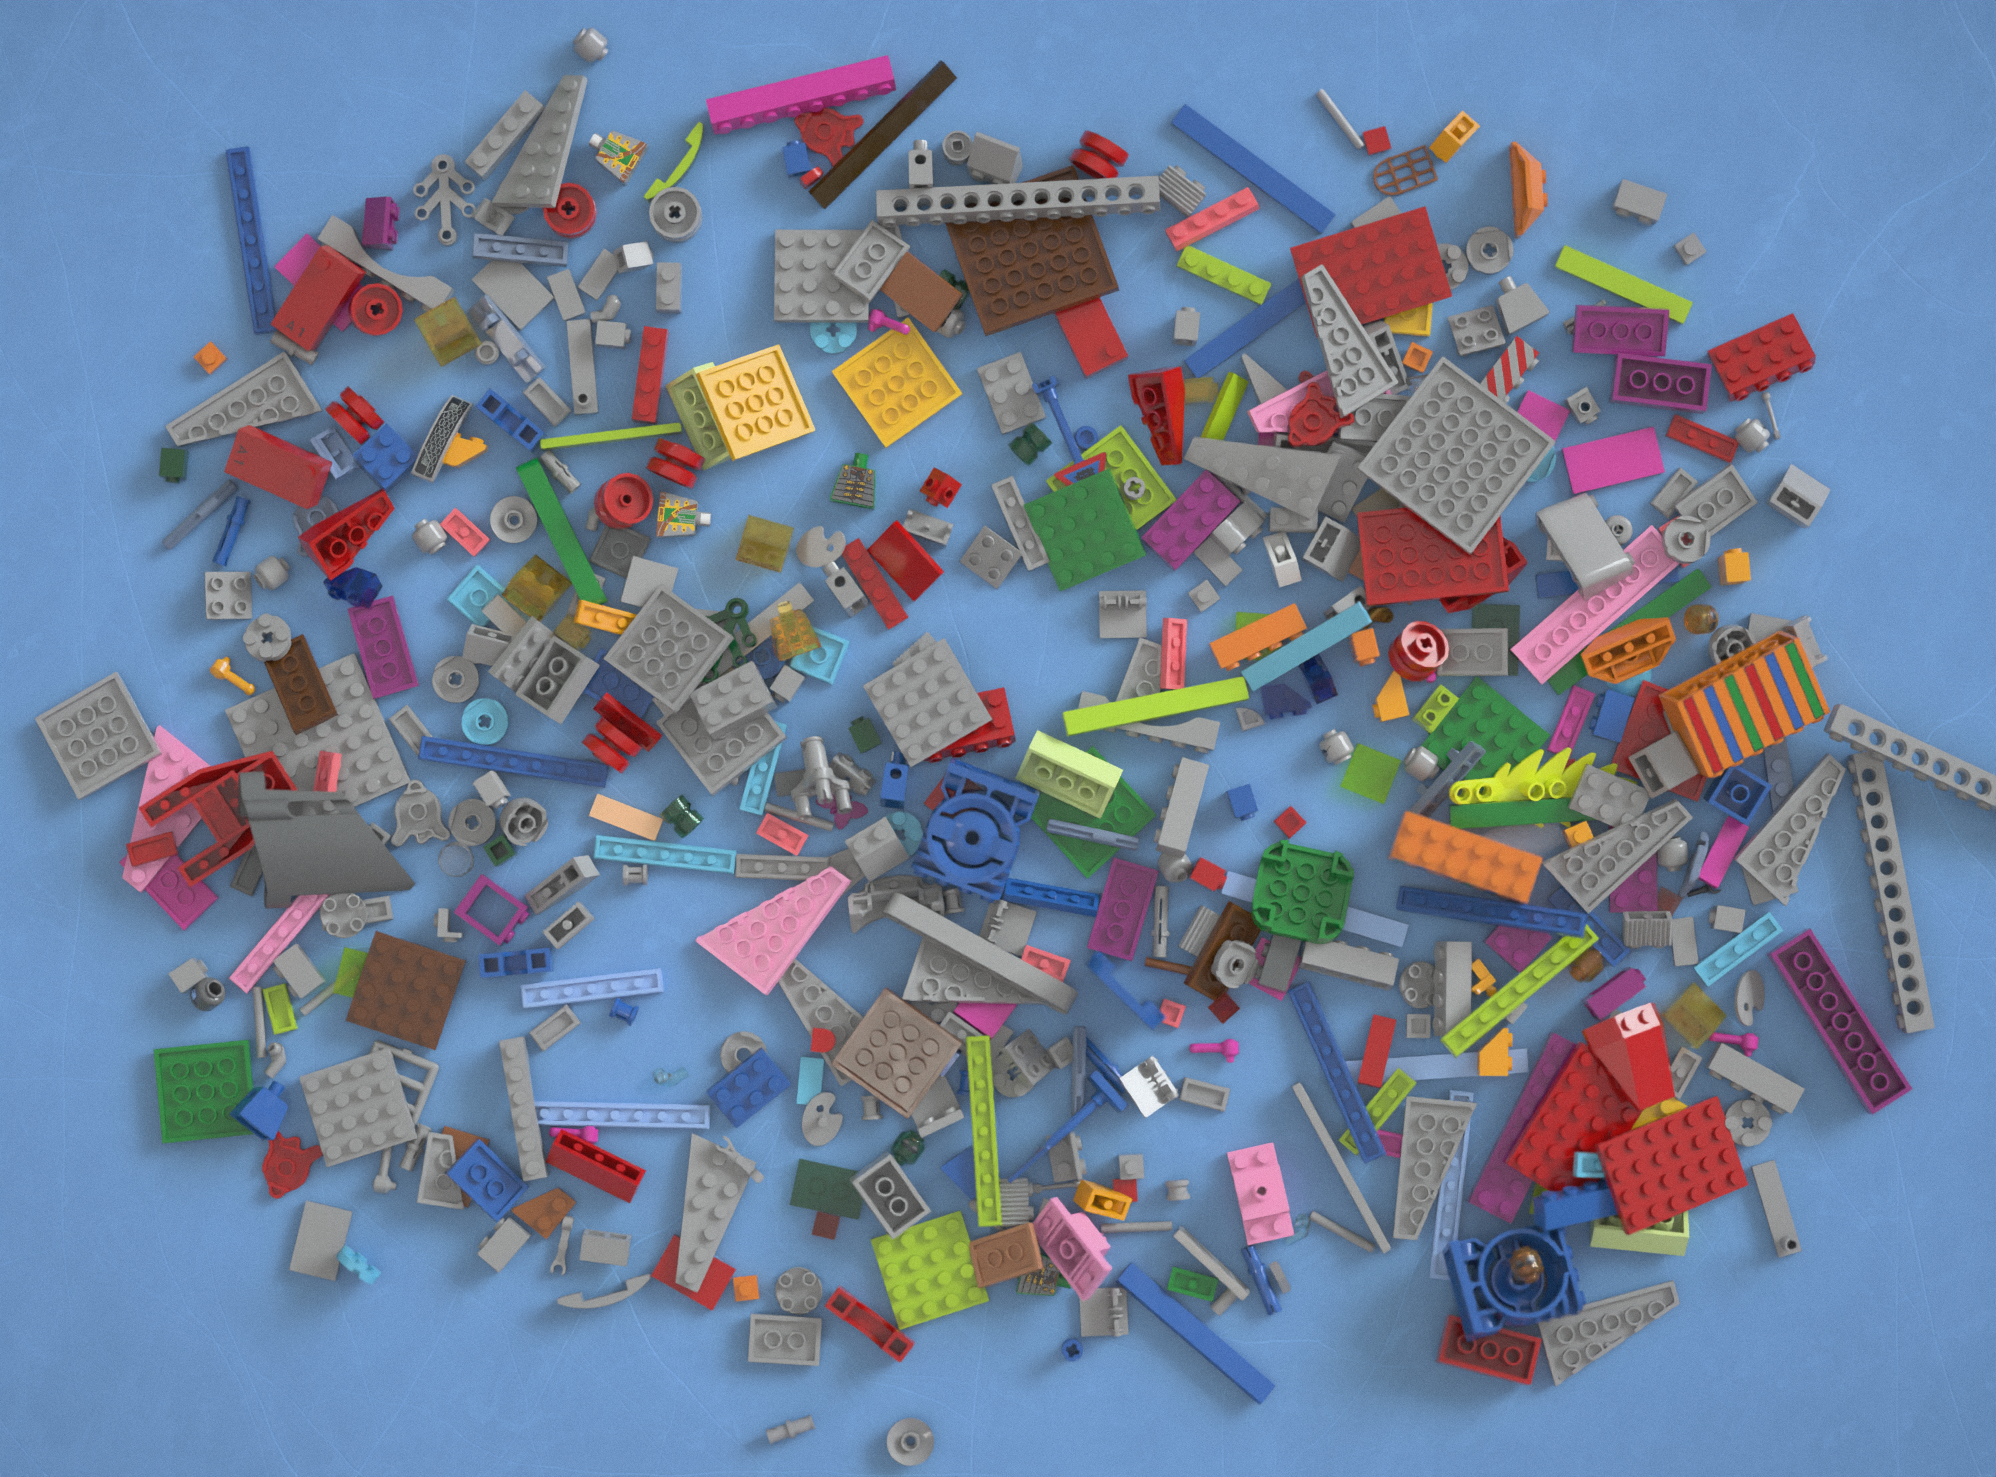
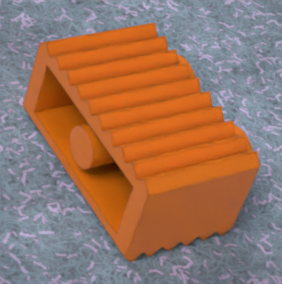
M1373 628L1352 633L1347 638L1350 640L1349 644L1351 645L1350 649H1352L1353 662L1359 663L1360 667L1373 664L1375 658L1380 656Z

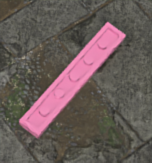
M331 894L298 895L229 979L246 994L249 993L252 987L274 963L273 960L281 955L319 910L324 900Z

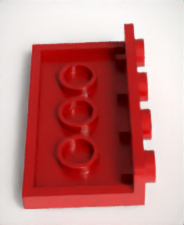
M1793 313L1707 352L1728 393L1730 402L1735 400L1737 402L1742 401L1750 393L1755 391L1762 392L1778 381L1780 383L1785 382L1798 372L1805 373L1813 368L1816 360V355Z
M1002 687L977 693L991 716V721L924 759V761L937 763L946 757L960 758L969 752L983 753L988 751L989 748L997 746L998 748H1006L1016 742L1005 688Z

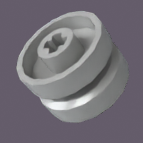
M680 187L665 188L657 193L651 201L649 209L650 221L657 234L666 241L674 243L685 242L694 237L699 231L703 219L702 210L696 197L687 189ZM674 212H679L680 217L676 219L675 216L672 218Z

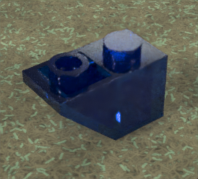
M358 567L342 572L331 581L326 578L323 582L328 595L333 599H342L355 607L362 606L368 609L383 587L375 573Z
M1319 653L1298 665L1316 704L1338 695L1332 676Z
M1286 684L1260 687L1264 716L1269 715L1270 719L1283 718V713L1293 712V716L1307 714L1308 709L1312 708L1309 701Z

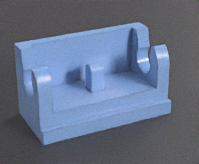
M328 428L310 439L319 455L332 461L330 471L336 480L340 481L360 468L353 461L351 452L335 428Z

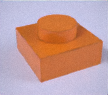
M211 341L194 356L197 362L210 375L228 360Z
M1411 342L1402 363L1404 366L1423 374L1433 351Z
M757 1275L733 1277L735 1301L759 1299Z

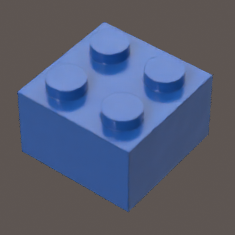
M388 424L384 425L352 455L353 461L386 493L413 469L418 457Z
M1739 765L1728 767L1723 770L1721 775L1715 777L1703 799L1748 826L1772 785Z

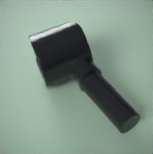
M1705 884L1701 888L1689 891L1687 895L1691 897L1702 893L1717 894L1721 889L1713 891L1710 885Z

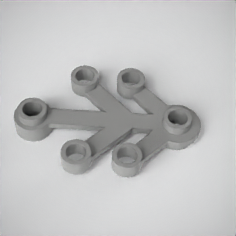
M440 154L432 161V172L422 183H417L413 191L417 197L424 198L428 194V189L438 179L440 188L424 206L416 208L415 216L419 221H426L431 211L440 202L442 228L438 232V239L444 246H452L457 241V233L451 225L450 201L462 211L466 218H473L476 208L473 204L465 202L449 187V178L460 186L461 191L465 195L473 194L475 185L472 181L464 179L455 171V163L450 156ZM441 162H446V169H439V164ZM465 184L472 185V189L468 192L464 191L463 188ZM422 186L425 188V192L423 194H417V189ZM472 207L473 213L467 215L465 214V209ZM420 210H425L426 216L420 218L418 216V212ZM445 232H450V239H443V234Z

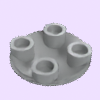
M355 893L331 894L324 900L321 906L320 920L329 934L338 938H349L358 934L365 926L367 908L364 901Z
M1423 961L1414 962L1408 965L1401 974L1399 981L1401 996L1407 1004L1414 1008L1421 1009L1434 1006L1435 983L1433 974L1435 967L1432 964Z
M795 1267L788 1269L779 1277L776 1283L775 1294L777 1301L783 1310L792 1314H806L817 1307L822 1297L820 1279L807 1268Z

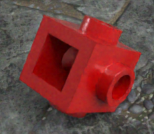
M934 467L921 487L920 492L927 496L925 501L935 507L940 504L948 508L962 484L947 473Z

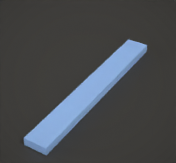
M1227 871V880L1223 885L1221 894L1252 903L1256 879ZM1348 907L1346 922L1342 930L1402 947L1409 925Z
M1527 1048L1508 1050V1057H1512V1071H1508V1074L1529 1072ZM1477 1052L1462 1053L1457 1058L1452 1054L1388 1058L1382 1083L1387 1082L1397 1068L1402 1069L1413 1080L1479 1076L1477 1075ZM1363 1060L1346 1061L1355 1084H1358Z
M1449 1090L1448 1100L1473 1102L1474 1092ZM1471 1118L1438 1190L1429 1278L1450 1280L1442 1250L1450 1241L1458 1240Z
M535 1101L539 1125L710 1129V1105Z

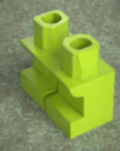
M1439 684L1411 720L1430 734L1436 729L1459 698Z

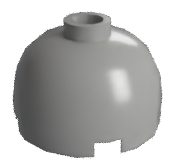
M1724 625L1718 628L1709 640L1708 653L1710 659L1716 665L1754 645L1756 640L1749 630L1739 625Z
M526 797L516 798L508 802L500 814V827L504 835L513 844L526 846L525 843L531 841L535 843L545 834L548 827L547 812L533 799Z

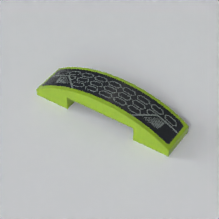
M701 122L697 123L685 139L686 144L691 147L688 153L665 183L658 178L654 181L643 196L645 201L650 203L660 191L665 188L676 187L689 173L698 157L703 142L704 126Z

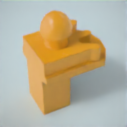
M1479 958L1475 959L1471 964V970L1479 981L1471 986V993L1474 992L1475 995H1479L1485 990L1487 996L1492 997L1498 992L1497 988L1492 985L1496 980Z

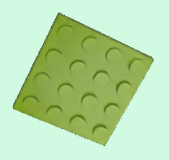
M1122 425L1081 454L1082 458L1086 460L1102 452L1106 453L1105 470L1111 469L1136 531L1177 500ZM1071 461L1069 464H1067V465H1066L1065 467H1063L1061 470L1066 469V468H1068V467L1074 465V461ZM1054 475L1045 481L1053 492L1067 487ZM1131 477L1142 479L1145 484L1144 494L1136 500L1127 498L1123 490L1126 481ZM1130 483L1131 486L1128 491L1138 494L1140 485Z
M961 1210L913 1225L894 1239L890 1238L888 1234L871 1239L899 1330L989 1301L986 1288H978L969 1250L971 1241Z

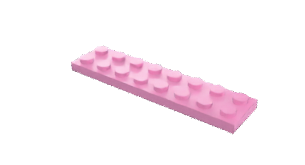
M1653 525L1647 528L1623 550L1624 553L1629 552L1635 562L1632 565V575L1586 601L1582 599L1577 590L1510 649L1541 685L1679 564L1665 555L1662 536Z

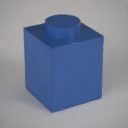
M800 140L788 142L786 143L787 146L782 147L788 178L802 176L811 171L805 143H800Z
M1250 784L1226 791L1234 818L1240 817L1241 821L1255 817L1253 812L1258 811Z

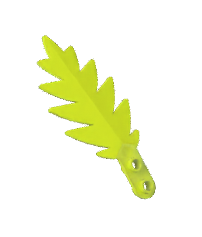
M1567 747L1538 769L1544 754V750L1539 749L1522 760L1510 772L1511 764L1505 763L1492 778L1455 782L1450 787L1449 797L1452 802L1458 805L1490 801L1529 799L1538 801L1545 798L1559 799L1561 797H1572L1585 765L1589 764L1592 766L1596 753L1591 752L1581 757L1564 770L1572 751L1571 748ZM1612 763L1599 769L1615 775L1618 765ZM1620 777V778H1622V779H1624V780H1627V781L1632 782V783H1634V784L1637 785V782H1635V781H1633V780ZM1483 786L1484 790L1479 794V790ZM1462 789L1461 795L1457 796L1458 791ZM1560 822L1566 827H1571L1570 822ZM1543 823L1535 824L1540 828L1544 827Z

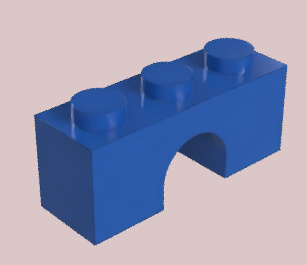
M491 388L475 405L478 410L531 453L540 445V440L545 439L547 436L543 430L518 412Z
M552 948L478 954L480 978L554 971Z

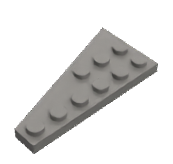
M1322 264L1303 275L1301 280L1339 414L1343 418L1396 386L1399 382Z
M284 351L165 427L176 445L181 447L238 432V429L247 425L258 428L323 412V410Z
M1194 437L1184 459L1300 515L1313 519L1342 455Z
M1674 799L1541 863L1589 914L1693 817L1678 800Z
M1406 1096L1393 1238L1418 1239L1477 1103Z
M693 1133L676 1283L698 1293L750 1176L731 1156L719 1151L715 1143ZM744 1157L745 1160L754 1168L757 1162Z

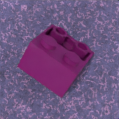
M392 197L366 198L362 246L364 248L393 250V244H397L398 230H395V221H399L400 207H397Z

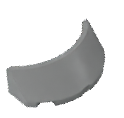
M909 875L883 877L866 883L863 890L858 893H852L848 897L851 932L856 933L869 923L885 918L886 916L883 915V911L894 892L912 899L945 918L942 887L936 883L930 885L923 882L921 877Z

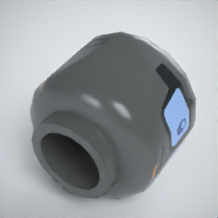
M206 977L193 986L190 998L197 1009L205 1012L211 1011L220 1005L225 999L226 992L219 980L213 977Z

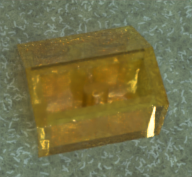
M456 297L447 300L414 319L441 367L482 345L473 325Z
M748 515L735 560L781 573L794 535V527Z
M535 554L513 576L502 596L530 618L533 616L541 622L553 610L570 588L572 582Z
M1692 982L1660 1014L1693 1049H1698L1715 1032L1727 1016L1695 982Z

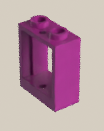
M481 874L454 913L499 946H502L504 942L508 944L516 934L513 931L518 923L522 925L529 916L527 912L529 906L486 875ZM487 886L519 908L500 936H497L467 914Z
M1626 967L1581 1001L1594 1019L1602 1020L1646 988L1644 984L1646 978L1639 969Z

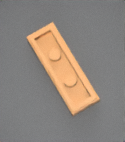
M597 794L589 814L591 817L653 841L656 840L664 820L600 794Z

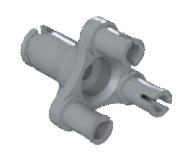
M813 736L803 739L804 742H800V745L803 748L802 755L806 772L803 774L802 781L790 792L791 799L795 802L797 819L805 821L812 818L809 804L810 797L817 795L818 803L824 804L825 795L826 803H830L833 801L831 793L835 795L838 813H850L853 809L849 797V782L834 775L833 769L828 767L823 738Z

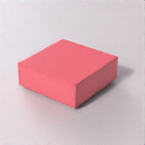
M1163 998L1159 1010L1166 1018L1162 1023L1179 1028L1186 1006Z

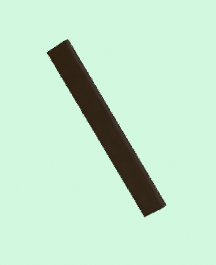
M940 60L808 191L823 209H826L957 79L949 67Z

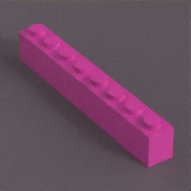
M886 55L706 99L714 135L719 133L727 134L732 130L747 129L765 122L772 123L777 119L796 117L801 113L817 112L830 106H842L847 102L855 100L863 101L875 95H887L892 91H896V85L889 56Z

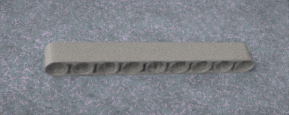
M893 893L883 911V915L888 919L1062 1014H1068L1078 995V992L1072 987L900 893Z

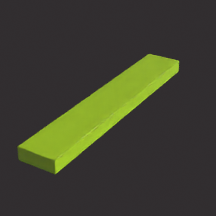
M1566 245L1563 246L1554 266L1561 271L1644 308L1669 309V319L1682 325L1693 302Z
M678 422L541 439L540 444L541 449L547 451L683 434L681 423Z

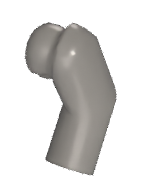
M610 295L606 298L607 302L602 310L590 312L593 324L597 323V321H609L615 318L620 309V301L616 295Z

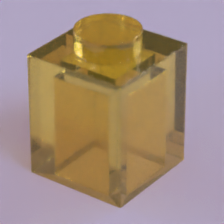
M1213 377L1184 379L1185 405L1213 403L1214 397H1218V383H1213Z
M567 614L554 630V633L577 651L580 647L584 649L592 639L589 636L592 632L581 624L573 623L574 618Z

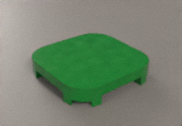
M1280 840L1265 849L1259 863L1251 903V917L1255 925L1269 934L1314 944H1327L1334 941L1340 935L1346 922V913L1354 879V869H1352L1350 862L1343 856V853L1336 850L1334 853L1289 844V840Z

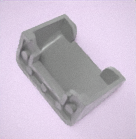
M1587 493L1548 506L1535 513L1537 527L1551 541L1571 573L1573 581L1581 588L1578 592L1584 601L1632 575V565L1635 564L1630 553H1624L1597 510L1599 505L1592 494L1588 496Z

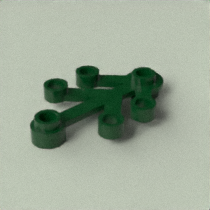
M741 598L729 600L725 610L711 616H706L715 624L727 619L722 629L734 637L728 646L736 668L748 663V659L742 654L733 632L736 623H738L743 634V644L749 648L757 644V637L751 633L746 620L749 612L748 604ZM740 606L741 612L735 614L734 608ZM752 636V643H746V638ZM724 652L709 670L713 671V677L708 679L705 675L702 679L704 683L708 684L718 679L719 671L717 668ZM739 658H744L742 665H737Z

